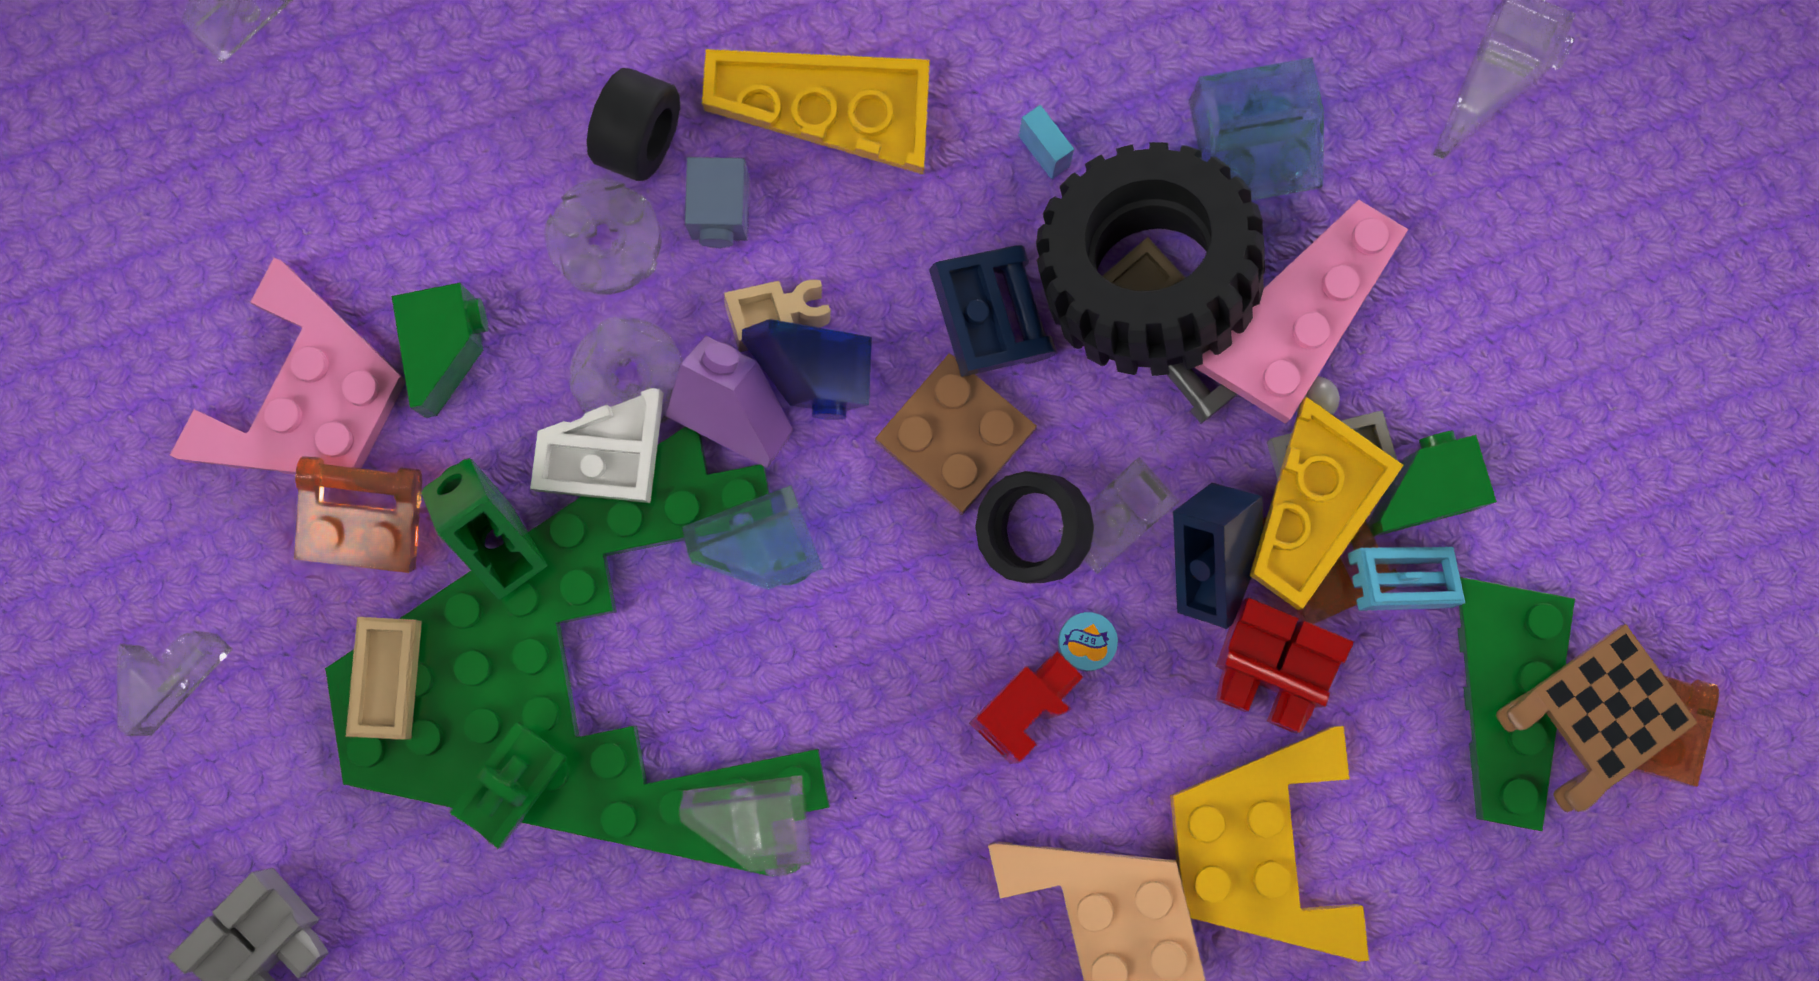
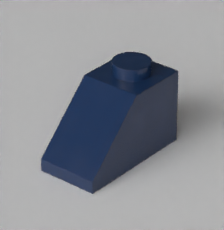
M1210 483L1173 511L1177 613L1228 629L1234 623L1251 580L1249 575L1263 531V496Z

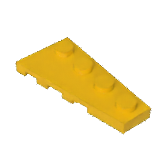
M705 49L702 93L704 111L924 175L930 60Z

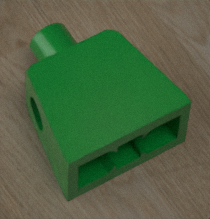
M471 458L464 459L457 465L447 468L441 476L426 485L422 490L421 494L439 537L498 600H501L548 567L515 509ZM491 530H493L496 537L501 535L504 541L501 546L493 549L485 546L486 536Z

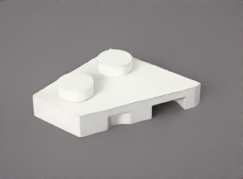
M650 388L642 391L641 396L612 407L605 405L586 412L582 418L575 421H563L539 430L537 432L530 489L536 492L650 503L664 393L660 389Z

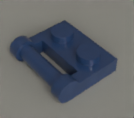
M1023 245L938 261L929 269L961 377L1021 363H1036L1057 354L1053 337L1046 336L1028 280L1025 266L1028 265L1029 261ZM996 272L1004 276L1024 341L1017 343L1015 341L995 277Z

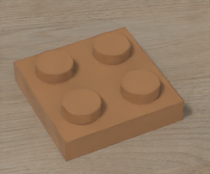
M949 353L876 436L875 442L958 513L963 515L1035 431L1037 426L977 375L961 377L956 358Z

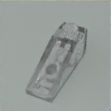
M1502 0L1492 14L1433 155L1444 159L1533 87L1551 67L1559 70L1574 44L1575 38L1567 34L1576 14L1544 0Z

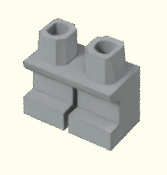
M270 868L251 872L212 912L214 915L207 917L168 958L184 974L193 972L201 981H276L268 972L280 960L299 979L311 972L329 954V951L318 935L311 929L319 921L318 917L276 870Z

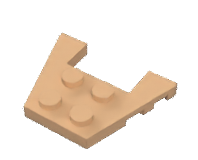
M1000 841L988 845L1000 899L1055 886L1062 887L1084 981H1206L1176 860L1102 852L1091 853L1046 846L1035 847Z

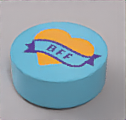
M1084 612L1071 617L1062 626L1058 636L1060 654L1075 669L1080 671H1094L1104 667L1113 659L1118 646V638L1114 626L1104 616L1093 612Z

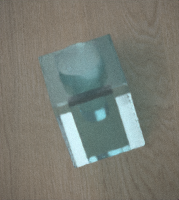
M792 485L682 527L687 552L692 564L767 590L780 585L800 583L811 573L823 569Z

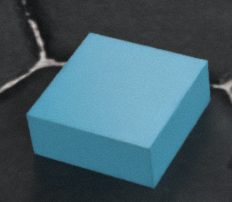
M1041 105L1037 106L1022 117L1019 137L1052 180L1070 167L1074 148Z

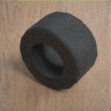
M621 68L613 74L601 90L590 118L586 142L587 153L591 161L595 165L635 181H644L650 178L661 165L677 128L680 113V95L676 87L630 68Z

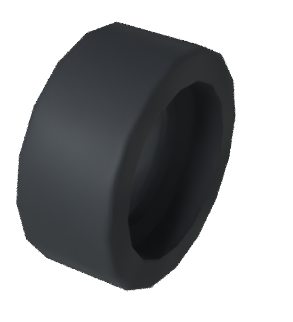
M1024 471L1005 476L988 490L979 505L975 530L979 550L993 570L1008 580L1022 583H1046L1061 580L1080 567L1091 549L1094 523L1091 507L1078 487L1061 476ZM1039 493L1050 497L1059 507L1063 521L1061 543L1055 553L1047 560L1034 563L1025 561L1016 555L1009 543L1007 525L1009 513L1017 500L1023 495Z

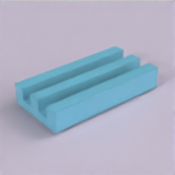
M1454 547L1359 548L1348 553L1349 564L1358 565L1359 574L1352 576L1354 588H1362L1364 595L1356 599L1359 611L1454 608L1465 604ZM1442 563L1443 572L1377 573L1375 564ZM1447 586V592L1381 593L1380 587Z

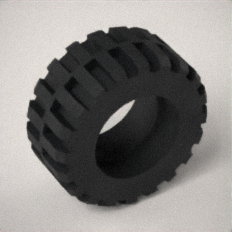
M1149 142V149L1134 150L1133 144L1116 148L1117 155L1105 160L1102 155H1099L1085 163L1086 172L1083 175L1079 176L1075 172L1072 173L1060 185L1062 198L1060 199L1055 196L1051 198L1043 212L1045 224L1037 232L1036 247L1039 258L1036 261L1048 307L1055 324L1061 325L1064 338L1074 348L1081 349L1084 346L1087 358L1100 366L1106 365L1109 359L1116 363L1117 372L1135 375L1137 374L1138 367H1150L1152 376L1169 375L1168 366L1183 363L1185 369L1189 370L1203 364V353L1211 350L1214 355H1219L1231 346V330L1236 333L1244 332L1253 319L1252 307L1260 304L1264 289L1265 254L1263 222L1259 206L1252 202L1251 190L1242 178L1235 176L1231 179L1230 167L1216 157H1211L1208 162L1202 160V152L1199 149L1182 145L1180 151L1169 150L1168 143ZM1149 229H1167L1180 232L1194 239L1207 252L1200 265L1188 277L1170 287L1159 290L1135 291L1125 289L1109 282L1097 272L1103 257L1116 243L1131 234Z

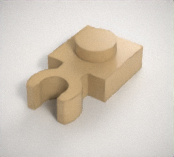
M806 280L797 285L793 292L786 294L783 293L780 281L725 292L724 305L739 352L794 340V325L801 324L807 328H820L830 322L831 313L829 305L810 307L806 304L808 301L822 298L821 280Z

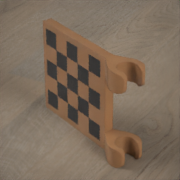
M1626 624L1614 629L1533 689L1502 707L1496 714L1504 729L1511 732L1516 729L1524 730L1529 728L1546 713L1587 771L1564 783L1553 793L1554 799L1565 812L1573 810L1580 812L1590 808L1609 788L1698 723Z

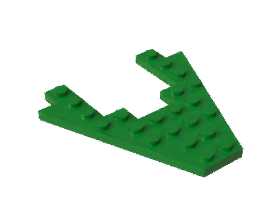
M685 426L657 445L650 503L581 496L528 532L548 567L504 598L498 600L472 571H469L399 618L422 621L411 739L346 736L354 649L326 667L325 671L343 785L453 808L516 722H520L568 757L521 823L767 876L781 875L783 871L773 819L830 807L819 749L647 783L637 726L580 737L560 626L561 623L617 612L607 556L775 523L765 467L759 464L708 474L701 434Z

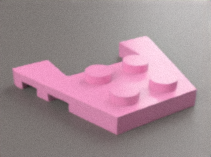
M273 258L250 303L301 327L302 330L248 433H244L194 409L170 456L188 463H207L232 468H252L278 471L285 474L355 481L406 383L405 378L359 333L352 329L288 265L279 259Z

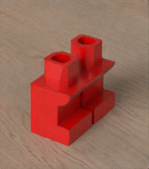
M1246 598L1242 600L1234 623L1228 629L1215 666L1223 670L1219 680L1216 700L1235 709L1249 712L1260 685L1278 693L1267 722L1292 733H1301L1312 716L1314 708L1326 707L1330 695L1329 689L1340 664L1346 662L1354 641L1306 621L1297 623L1299 619L1254 599Z
M1056 652L1034 673L1027 666L1019 671L969 724L1010 764L1020 763L1037 745L1024 731L1037 717L1050 719L1069 711L1070 708L1062 699L1075 687L1083 676L1060 653Z

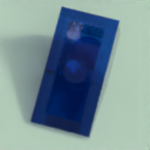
M772 319L742 329L741 341L790 406L812 409V417L817 419L841 420L846 418L847 411L869 405L872 337Z

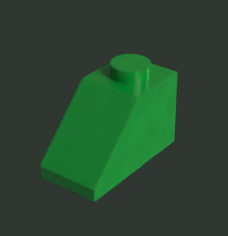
M461 283L392 296L409 405L411 409L425 418L434 417L439 414L483 352L481 333L488 331L485 307L480 298L474 299V296Z
M1451 430L1420 439L1421 449L1403 459L1401 464L1404 466L1385 491L1366 526L1368 537L1372 538L1479 510L1496 503V497L1477 436L1472 435L1456 440L1454 431Z

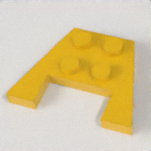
M1344 726L1328 727L1317 732V734L1296 743L1288 744L1272 751L1268 755L1242 766L1232 768L1170 795L1176 862L1190 918L1360 962L1369 961L1364 908L1362 905L1300 907L1288 785L1349 780Z

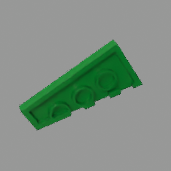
M1460 577L1465 604L1459 605L1461 627L1458 628L1460 652L1464 653L1467 687H1463L1465 710H1469L1472 741L1469 743L1476 819L1543 831L1557 728L1545 713L1529 728L1508 732L1499 722L1496 714L1502 707L1527 693L1566 665L1575 599Z

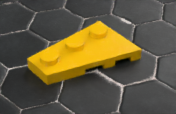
M1305 397L1299 406L1249 576L1295 609H1303L1404 465L1308 397Z

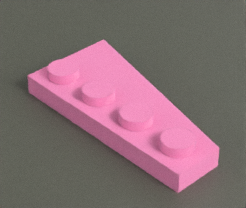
M1358 200L1263 289L1260 304L1252 307L1253 319L1245 331L1236 333L1231 330L1232 345L1219 355H1214L1211 350L1203 353V364L1194 368L1286 424L1292 418L1408 229L1361 200Z

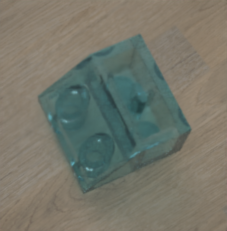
M1312 57L1198 78L1189 99V106L1198 149L1202 152V160L1208 162L1211 157H1216L1230 167L1231 179L1235 176L1242 178L1251 190L1252 200L1320 189L1323 186L1324 108Z

